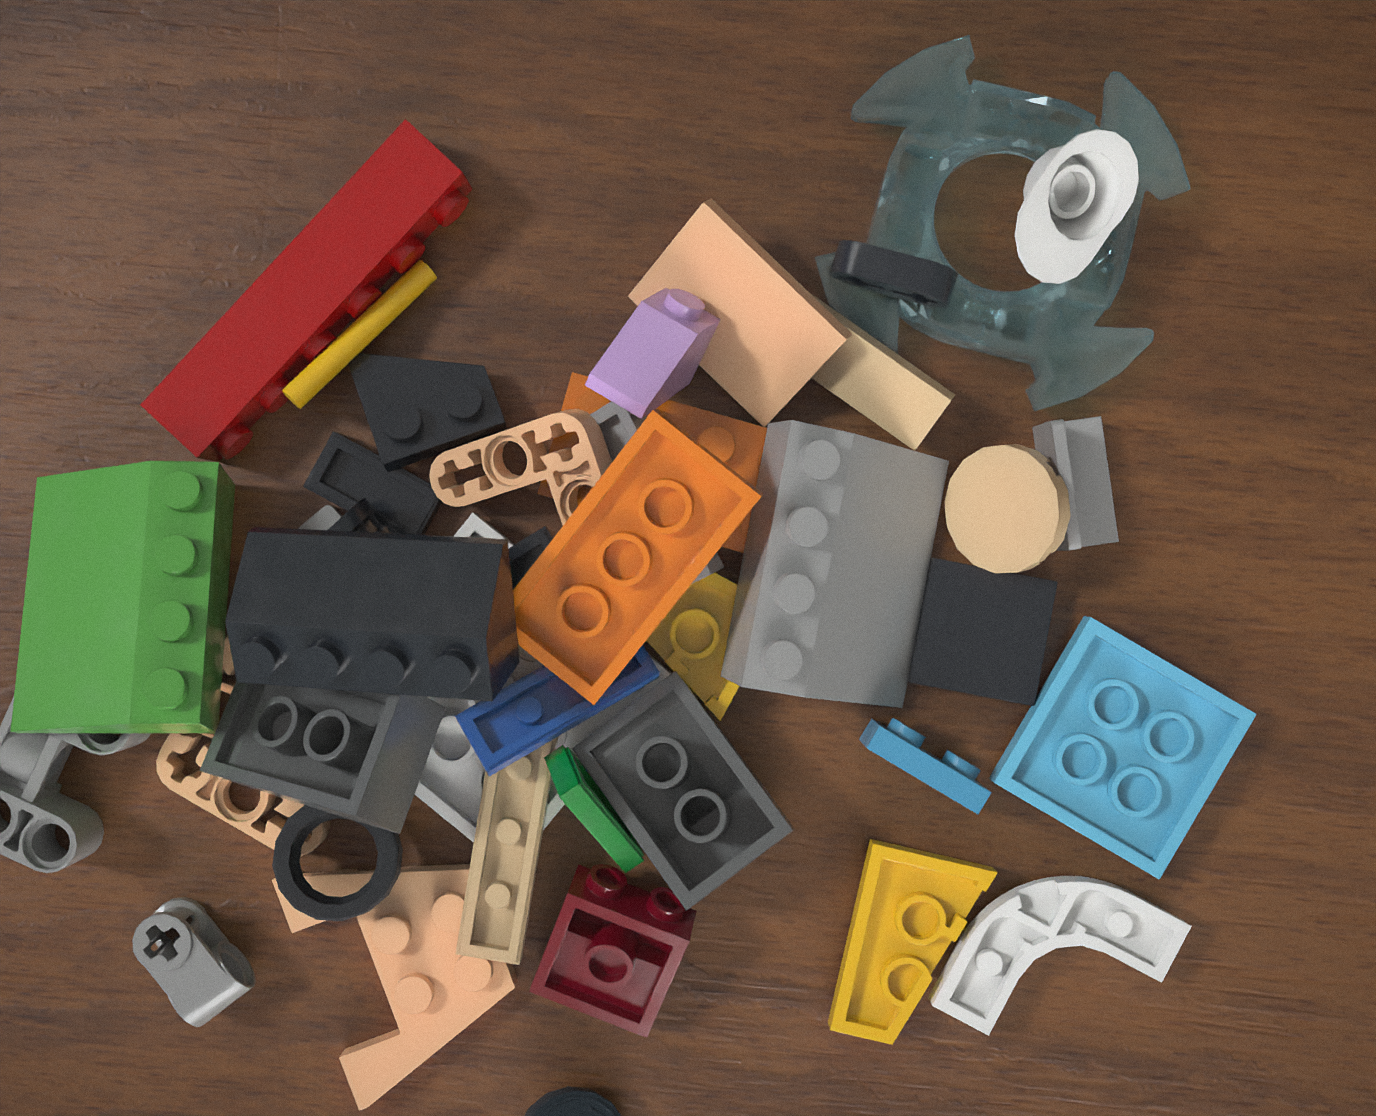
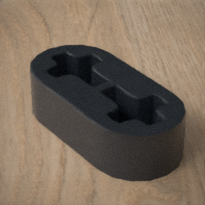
M852 240L839 241L829 273L833 278L851 286L936 308H947L949 306L958 273L955 270L938 262Z

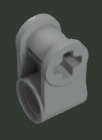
M186 897L173 898L162 904L153 915L144 919L135 930L132 943L133 952L137 960L144 965L168 995L170 1003L176 1012L192 1026H203L255 986V974L249 961L236 946L229 942L207 914L205 908L196 900ZM189 916L193 919L190 924L186 921ZM172 927L180 935L173 940L169 939L164 932ZM156 943L158 949L152 951L151 946Z

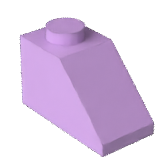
M665 288L641 301L589 374L585 386L643 419L653 409L662 405L690 384L720 319L705 311L704 303L695 295L681 289Z

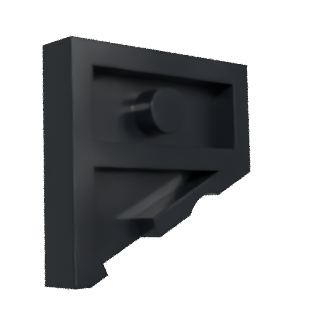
M359 353L348 363L382 464L387 472L507 430L504 417L483 365Z

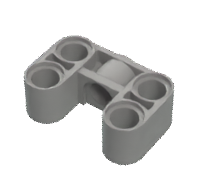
M13 697L0 725V798L7 802L12 816L10 823H8L0 814V854L39 872H58L93 854L101 845L104 835L103 822L97 812L89 806L59 793L62 785L57 783L73 746L89 753L107 755L139 745L147 740L151 733H123L120 737L114 733L10 732ZM56 825L65 829L69 835V850L60 846L56 840Z

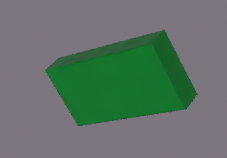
M562 745L545 756L544 759L560 799L620 868L627 873L644 861V853L641 846L569 747L565 748Z

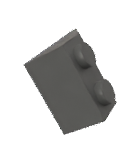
M676 671L572 748L686 911L795 830L772 796Z
M236 681L200 771L337 816L400 834L446 708L425 696L238 683Z

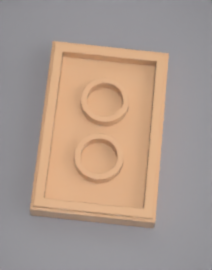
M712 198L701 204L628 295L637 306L644 299L665 288L681 289L698 297L705 305L704 310L720 319L699 365L763 427H766L852 335L847 328Z

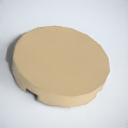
M1019 444L983 447L965 458L950 478L944 501L947 528L957 549L973 565L993 573H1014L1030 570L1041 564L1040 562L1044 561L1050 553H1054L1064 541L1071 516L1068 489L1061 475H1055L1052 467L1046 463L1050 461L1039 451Z

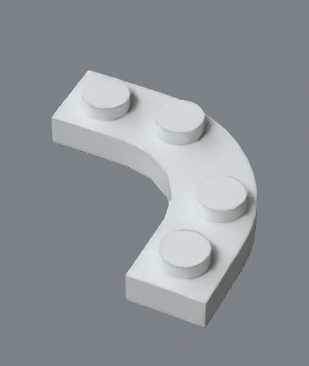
M1056 876L1030 881L1002 894L976 915L958 940L928 999L935 1008L989 1036L1018 979L1035 959L1056 948L1088 947L1107 953L1162 983L1192 926L1183 919L1134 893L1099 879L1082 876Z

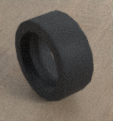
M304 805L287 819L275 841L272 867L278 889L294 909L316 920L344 921L365 914L390 894L400 875L403 848L398 833L357 822L363 825L374 837L378 850L377 867L370 881L359 891L343 897L326 896L313 889L304 878L300 865L301 848L309 833L321 823L336 818H347Z

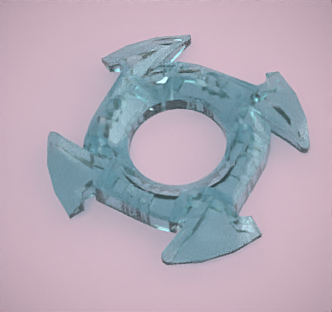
M970 35L925 48L890 69L852 106L850 118L855 122L906 128L903 130L885 166L866 244L928 259L955 270L946 260L939 247L934 227L935 204L945 180L957 168L968 161L989 154H1013L1035 162L1050 149L1063 146L1076 135L1094 129L1113 131L1130 143L1138 160L1139 182L1134 201L1123 219L1112 230L1089 265L1077 277L1061 284L1042 282L1028 289L1007 292L980 287L958 273L947 308L921 305L851 286L833 278L829 273L836 252L816 256L814 259L830 307L897 354L900 317L912 328L937 341L1030 364L1035 380L1025 391L1034 411H1038L1080 398L1117 376L1153 341L1154 332L1149 328H1113L1093 325L1103 312L1110 308L1124 280L1145 191L1149 190L1160 201L1187 192L1191 187L1178 145L1155 106L1121 72L1113 71L1104 82L1101 124L1098 127L1095 124L1096 115L1067 101L975 79L969 85L965 72L973 63L975 56Z

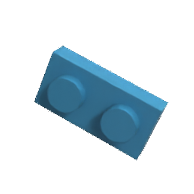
M894 717L887 727L871 718L859 738L867 749L979 815L992 793L975 780L981 771L979 768L949 750L946 751L942 760L921 748L926 737Z

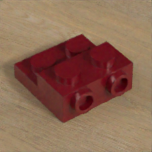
M578 864L529 992L647 1038L690 942L697 911L691 908L686 911L669 888L658 887L650 893L628 884L625 875L611 865L597 864L589 869Z

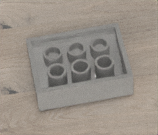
M795 420L768 423L756 488L763 495L751 511L721 677L745 688L805 698L903 708L949 461L855 433Z

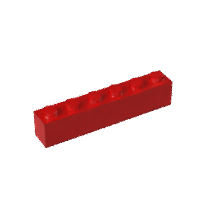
M405 119L140 405L196 458L219 462L222 458L228 460L237 455L252 439L253 432L250 428L266 411L269 413L277 411L289 400L282 390L337 338V334L352 318L356 320L382 295L379 289L396 271L400 274L405 273L421 258L426 248L423 242L439 225L447 227L463 213L469 202L466 196L473 189L464 173Z

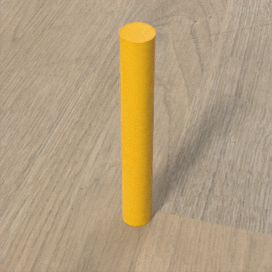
M418 260L282 390L284 395L299 409L304 407L437 279L433 270L422 260Z

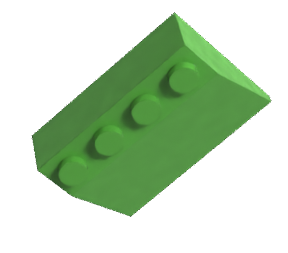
M145 461L37 477L10 732L215 734L219 724L235 484L219 462Z

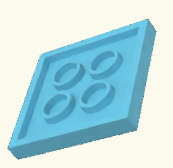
M1084 616L1038 693L1034 706H1031L988 779L1160 880L1257 714L1092 617Z

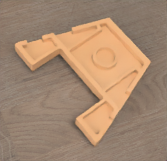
M470 864L401 867L400 875L390 894L369 912L356 916L399 1028L348 1047L339 1057L359 1111L373 1104L516 987L518 978L511 963L455 954ZM357 868L333 869L331 872L303 873V876L313 889L324 895L343 897L359 891L370 881L375 870L357 871ZM276 878L272 880L292 933L326 921L316 920L294 909L279 891Z

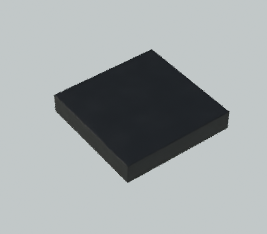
M931 558L908 682L1034 706L1058 582L1015 573H993L978 566Z

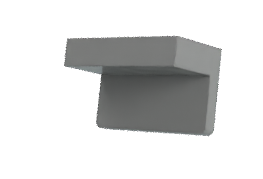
M1101 416L1064 421L1063 419L1052 420L1032 427L1035 450L1039 451L1050 461L1046 463L1052 467L1055 475H1061L1069 494L1071 516L1064 541L1056 551H1069L1086 546L1119 542Z

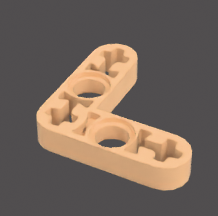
M568 409L445 451L433 461L429 477L431 487L436 496L443 503L453 507L466 506L547 479L562 525H564L578 507L577 495L582 485L593 487L610 466L612 460L603 433L596 420L586 411ZM576 431L579 437V444L574 445L572 448H564L547 454L544 441L562 436L566 432ZM508 441L518 443L526 453L527 467L521 476L512 474L503 462V448ZM482 463L486 475L466 483H457L454 472Z
M228 636L224 640L222 675L224 671L228 675L235 674ZM222 676L221 691L231 695L236 681L223 678ZM170 733L160 749L156 760L157 773L162 783L180 796L274 850L275 841L286 820L275 815L265 824L260 818L272 808L276 796L260 791V801L254 810L243 811L238 809L229 798L231 781L201 771L188 776L182 773L185 763L177 757L178 753L183 754L193 750L203 735L213 738L214 734ZM211 742L204 744L196 757V763L200 767L203 764ZM282 798L283 802L274 810L286 817H290L304 805ZM330 821L321 823L312 831V835L309 834L301 848V856L312 852L325 840L330 829Z

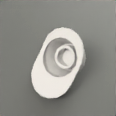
M1094 129L1078 134L1065 145L1047 151L1035 161L1028 172L1023 189L1024 201L1017 216L1015 240L1018 257L1030 275L1040 282L1061 284L1077 277L1089 265L1133 203L1139 182L1138 160L1130 143L1116 132Z

